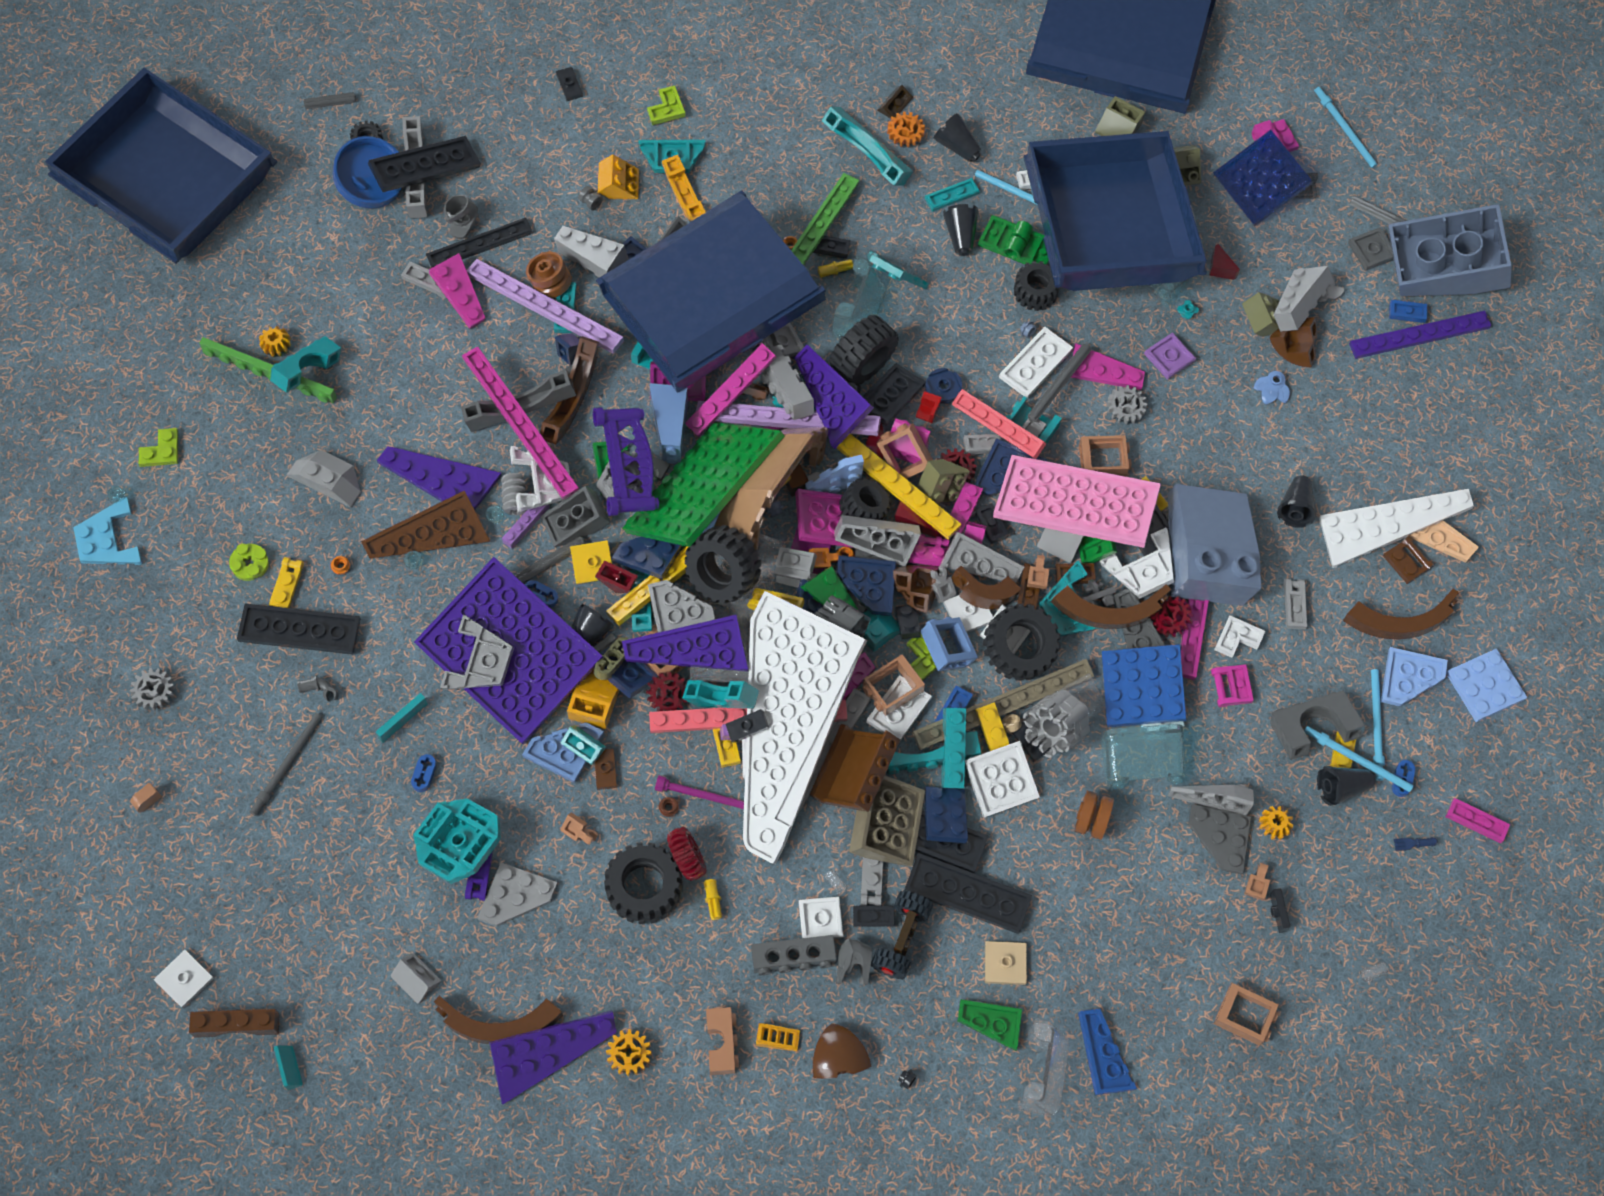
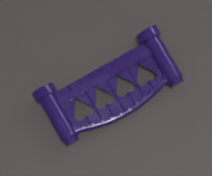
M597 407L593 409L594 426L604 427L614 497L607 498V512L609 516H617L618 513L654 511L659 508L658 498L652 496L654 482L653 458L647 436L640 423L641 420H644V410L640 408L603 410L602 407ZM627 426H631L633 428L632 434L635 438L630 440L618 433ZM629 444H634L637 457L633 458L621 452V450ZM635 461L639 464L638 470L640 475H634L624 470V468ZM639 479L642 482L641 488L643 493H637L627 486L634 480Z

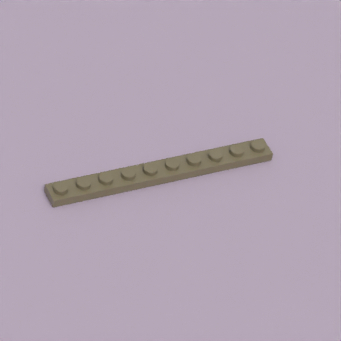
M1087 659L966 709V731L980 725L975 711L979 707L995 702L999 716H1002L1043 699L1047 695L1094 677ZM943 719L912 732L919 750L944 740Z

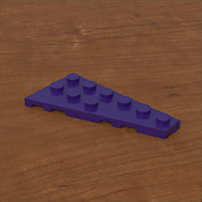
M807 344L796 355L795 360L806 381L807 389L813 397L814 406L819 418L822 420L824 427L828 428L829 442L836 449L872 411L873 407Z
M389 446L377 459L378 464L441 502L465 490L474 510H476L502 476L500 472Z
M737 615L622 641L627 662L749 672Z
M608 1011L489 1042L501 1104L503 1105L617 1033L613 1012Z

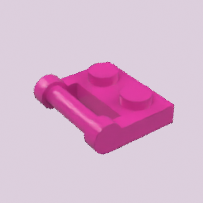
M1246 664L1211 669L1218 694V707L1249 704L1254 701ZM1222 675H1227L1231 697L1226 698Z

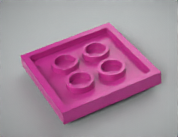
M797 489L795 496L799 540L852 547L836 541L834 535L835 528L843 513L839 508L842 495Z

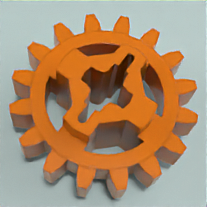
M903 111V115L896 113V118L892 116L891 121L888 122L887 134H889V139H894V144L899 142L900 147L906 144L908 148L911 143L916 146V141L921 142L922 137H924L925 125H923V119L918 120L919 115L912 116V112L909 115H906L905 111Z

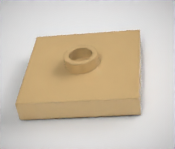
M985 941V983L1026 985V943Z

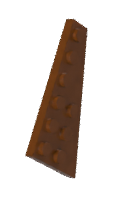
M465 490L361 541L370 559L490 542Z

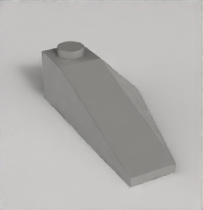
M1242 784L1171 787L1168 792V796L1241 815H1247L1254 803L1253 790L1248 789L1247 786Z

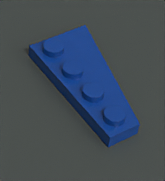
M1101 1010L1080 1011L1078 1015L1095 1095L1136 1090V1085L1131 1081L1128 1074L1129 1070L1119 1055L1120 1051L1117 1044L1115 1045L1112 1040L1110 1029Z

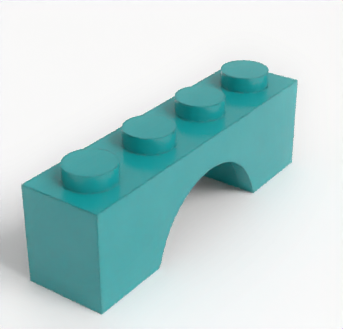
M326 336L315 340L309 346L303 347L297 353L273 365L270 381L287 393L300 385L301 369L308 366H318L327 369L337 363L340 359L341 347Z
M688 680L682 699L696 707L754 709L759 690L745 681H730L728 687H723L702 680Z
M943 708L944 759L941 769V788H964L966 708Z

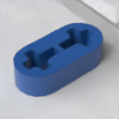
M535 580L528 581L525 584L527 588H534L535 586L537 592L533 591V593L549 608L556 606L558 603V594L555 590ZM552 595L553 600L547 602L545 596L549 597Z
M422 755L415 767L411 784L417 792H425L430 787L437 765L434 757L431 755ZM427 760H430V763L432 765L427 766L426 771H424V765L422 763H426ZM423 775V780L425 784H421V786L418 787L416 781H420Z
M1403 760L1396 766L1394 775L1413 785L1415 766L1411 761ZM1407 766L1409 771L1403 776L1404 770L1401 768ZM1392 783V791L1396 796L1405 797L1410 793L1406 790L1400 791V787Z

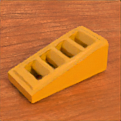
M759 1023L756 1046L797 1052L800 1030ZM764 1031H768L767 1041L763 1040ZM772 1032H777L775 1042H771ZM781 1033H785L784 1044L780 1043ZM789 1034H793L792 1045H788Z

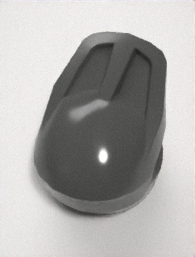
M465 195L452 196L444 206L445 219L450 224L449 233L452 237L457 239L465 238L473 228L477 218L478 207L474 201Z
M849 938L843 942L838 955L836 984H841L845 972L850 974L852 967L857 964L860 967L862 976L859 978V984L868 985L872 958L871 946Z

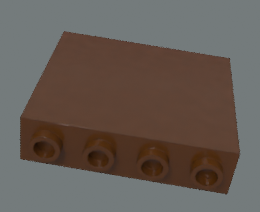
M841 724L809 795L823 804L869 812L900 739L885 730L884 734L855 731L849 726Z

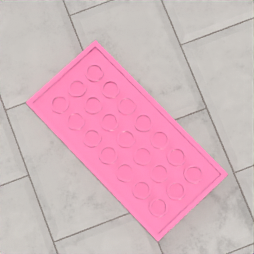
M1012 455L993 518L1144 548L1161 484Z

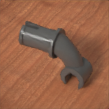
M317 675L314 678L297 681L300 693L322 689L324 691L323 697L328 702L330 692L334 694L335 700L339 697L338 692L331 684Z

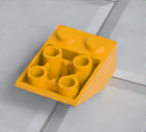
M593 669L575 688L567 709L568 719L606 729L619 689L608 680L596 678Z

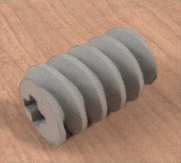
M509 473L501 478L502 510L507 514L521 515L526 512V510L518 512L516 503L517 493L525 492L523 487L525 481L521 480L523 478L522 474Z

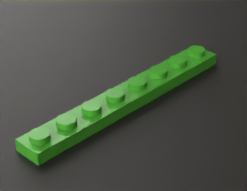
M845 173L842 174L791 251L803 265L806 264L858 186V179Z
M204 337L199 342L205 355L209 357L216 356L224 363L231 362L239 369L251 370L253 374L266 376L270 380L272 364ZM302 376L300 385L296 387L303 394L316 396L324 403L328 401L334 404L337 398L334 389Z

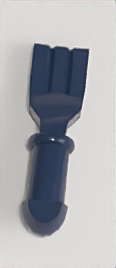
M1434 837L1416 838L1415 840L1400 838L1394 839L1396 851H1407L1415 846L1417 848L1436 846L1438 840Z

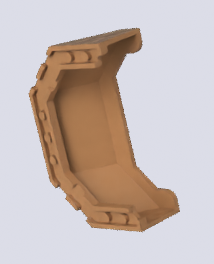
M809 427L781 430L785 437L721 510L714 526L725 525L730 526V529L732 527L738 529L739 533L743 532L747 535L749 541L752 540L754 543L753 547L755 550H758L760 529L765 520L763 514L766 507H771L775 496L805 453L810 454V465L814 467L817 464L820 465L824 459L828 428Z

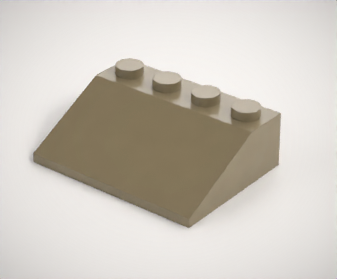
M884 776L869 812L856 810L849 852L867 859L909 867L913 866L925 790Z

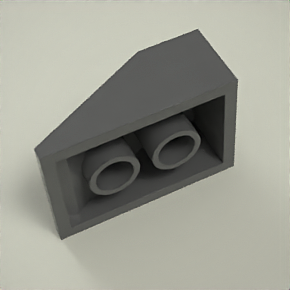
M584 486L541 516L550 539L556 548L571 542L579 536L585 537L595 533L610 523L597 492L587 486Z

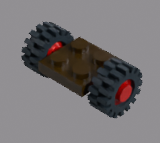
M905 890L899 892L893 906L901 915H906L894 950L889 951L888 949L877 948L871 962L873 969L884 973L886 976L889 975L891 978L895 977L901 980L905 979L911 965L910 960L904 957L911 941L908 937L913 938L918 921H928L933 908V903L927 898L924 899L923 896H919L917 893L913 894Z

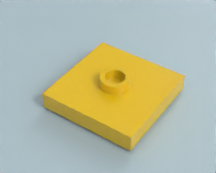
M608 540L570 546L576 585L599 581L595 578V575L604 560L612 564Z

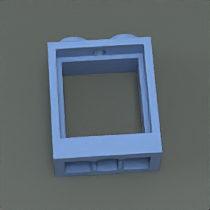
M946 617L943 620L932 619L926 622V626L921 630L923 639L938 671L968 667L978 658L960 617ZM938 631H950L959 653L948 654Z

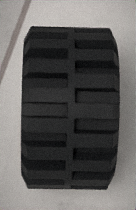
M1032 261V264L1026 263L1017 272L1014 296H1016L1017 302L1021 301L1020 305L1022 307L1026 305L1028 310H1031V308H1035L1034 311H1038L1039 308L1046 310L1047 306L1050 308L1056 302L1060 287L1055 288L1050 264L1047 263L1045 265L1042 261L1039 263ZM1039 282L1046 288L1034 289L1029 283Z
M858 478L849 485L842 495L839 508L843 512L842 515L883 520L891 509L890 495L886 493L885 487L880 486L879 482L876 483L873 479Z

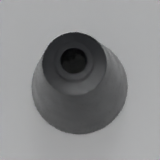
M956 113L945 122L946 125L943 128H939L933 138L969 162L971 160L976 161L981 156V148L961 115Z
M957 204L948 207V211H943L954 251L959 256H967L973 251L979 214L978 207L973 205V208H969L968 204Z
M1304 475L1296 476L1293 479L1278 507L1277 516L1279 520L1280 518L1284 520V524L1295 528L1306 527V524L1310 522L1312 524L1315 520L1316 512L1312 481Z
M582 603L571 628L593 646L614 625L608 619L604 620L601 614Z
M1324 766L1323 769L1318 771L1317 788L1318 790L1322 789L1324 796L1320 797L1325 804L1330 806L1337 805L1370 790L1375 784V776L1368 769Z

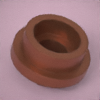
M666 797L660 801L659 811L663 816L672 817L678 812L679 805L676 799ZM672 805V809L666 810L665 806Z

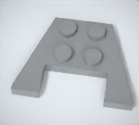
M463 615L458 632L476 637L465 675L445 671L440 688L448 690L502 686L514 648L469 617Z

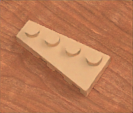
M1443 520L1436 525L1433 524L1424 528L1420 532L1417 531L1408 535L1413 540L1465 563L1478 549L1476 544Z

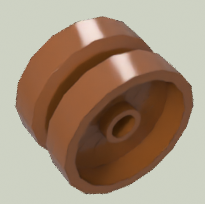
M542 252L532 258L526 267V275L533 288L550 298L562 295L571 285V273L562 257L556 252Z
M1087 790L1083 802L1081 801L1074 832L1084 835L1087 833L1090 824H1093L1091 836L1102 840L1111 815L1114 798L1104 795L1099 805L1096 806L1097 793Z

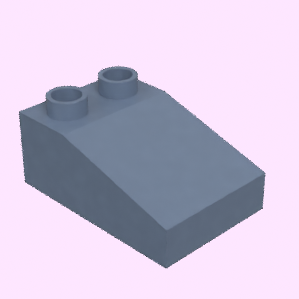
M1499 204L1388 224L1400 296L1476 294L1511 288V261Z
M1175 484L1167 493L1169 542L1174 574V583L1170 584L1171 597L1179 596L1185 599L1209 600V602L1243 606L1261 589L1260 554L1247 494Z

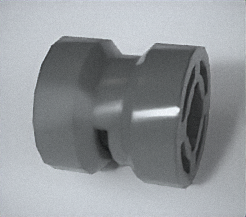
M586 186L580 191L578 200L586 203L587 207L593 211L601 205L603 197L599 193H595L594 189L590 186Z

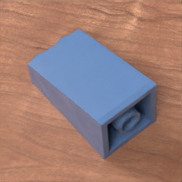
M650 383L651 406L662 460L669 464H676L682 460L688 409L687 387L677 393L672 385Z

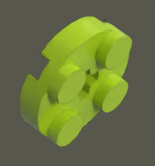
M242 543L231 554L229 566L238 579L252 581L266 573L269 567V559L266 551L261 546ZM251 558L254 563L246 566L245 561Z

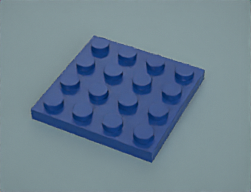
M1180 644L1102 651L1107 727L1186 721Z

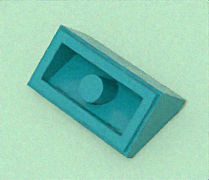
M575 725L569 727L561 741L562 745L591 765L595 763L606 748L601 742Z
M274 1046L283 1086L287 1090L302 1086L303 1083L293 1046Z

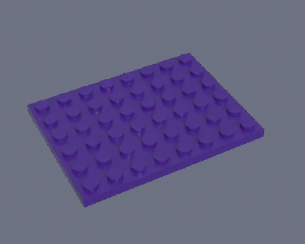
M495 557L484 566L414 641L444 671L465 675L476 641V637L458 632L463 615L511 645L514 650L502 686L463 689L523 745L595 668L596 663L604 658Z

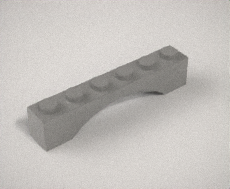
M420 116L403 117L405 151L424 146L423 127ZM426 181L406 186V207L409 219L427 217Z

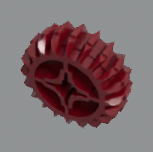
M682 826L667 834L670 852L685 878L690 881L701 878L707 869L703 855L691 832Z

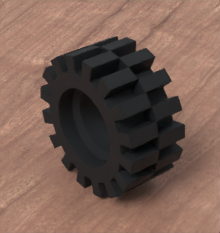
M365 120L364 124L360 121L359 126L355 124L354 129L351 128V140L362 137L365 134H372L373 137L383 140L381 128L377 123L374 125L373 121H370V124H368V120Z

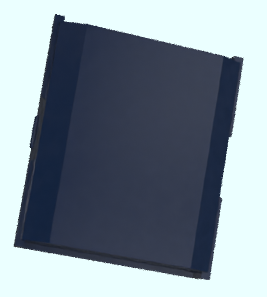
M1048 0L1034 48L1027 63L1026 74L1091 90L1094 93L1110 97L1116 96L1186 114L1216 0Z
M146 68L140 70L45 161L50 171L48 173L49 177L91 206L98 207L127 227L134 236L175 264L188 256L264 180L271 166L274 167L278 163L270 151Z
M1169 131L1029 142L1028 152L1023 158L1034 203L1038 205L1045 234L1043 240L1055 288L1062 287L1072 291L1175 283L1185 281L1197 275L1207 274L1205 268L1207 260Z
M743 190L596 279L603 297L677 393L740 353H744L763 341L764 338L826 300L825 288L822 285L817 286L804 265L748 200Z

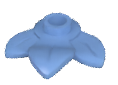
M1273 371L1266 377H1260L1256 380L1253 387L1255 390L1262 391V401L1265 405L1277 398L1282 403L1288 401L1290 391L1285 384V376L1279 371ZM1278 377L1279 382H1274L1273 378Z

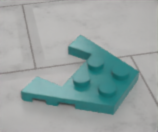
M869 251L867 258L870 262L874 263L872 267L885 273L888 271V276L895 280L902 281L903 279L923 289L928 288L930 283L892 264L875 252Z
M1079 560L1074 563L1069 571L1066 572L1039 603L1040 608L1044 610V614H1049L1052 617L1050 620L1052 624H1057L1058 629H1056V633H1060V637L1102 629L1084 625L1071 619L1051 603L1053 597L1066 586H1069L1076 593L1072 584L1088 575Z

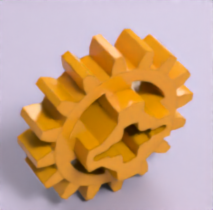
M628 1029L627 1034H624L621 1030L620 1037L613 1035L614 1043L608 1042V1046L611 1049L606 1050V1054L611 1055V1057L607 1061L608 1063L613 1062L612 1070L619 1068V1075L623 1071H626L627 1076H630V1071L638 1075L637 1069L640 1068L644 1071L645 1067L643 1064L650 1063L647 1056L652 1055V1052L646 1050L651 1047L650 1042L644 1043L646 1036L644 1035L640 1038L639 1031L632 1034L631 1029ZM625 1040V1043L621 1047H617L619 1043ZM633 1040L637 1041L642 1048L636 1047L633 1044ZM630 1048L633 1053L630 1054V1057H626L624 1052H627V1049ZM615 1057L621 1058L624 1061V1065L620 1064ZM637 1058H641L638 1063H636L635 1065H633V1062H634Z

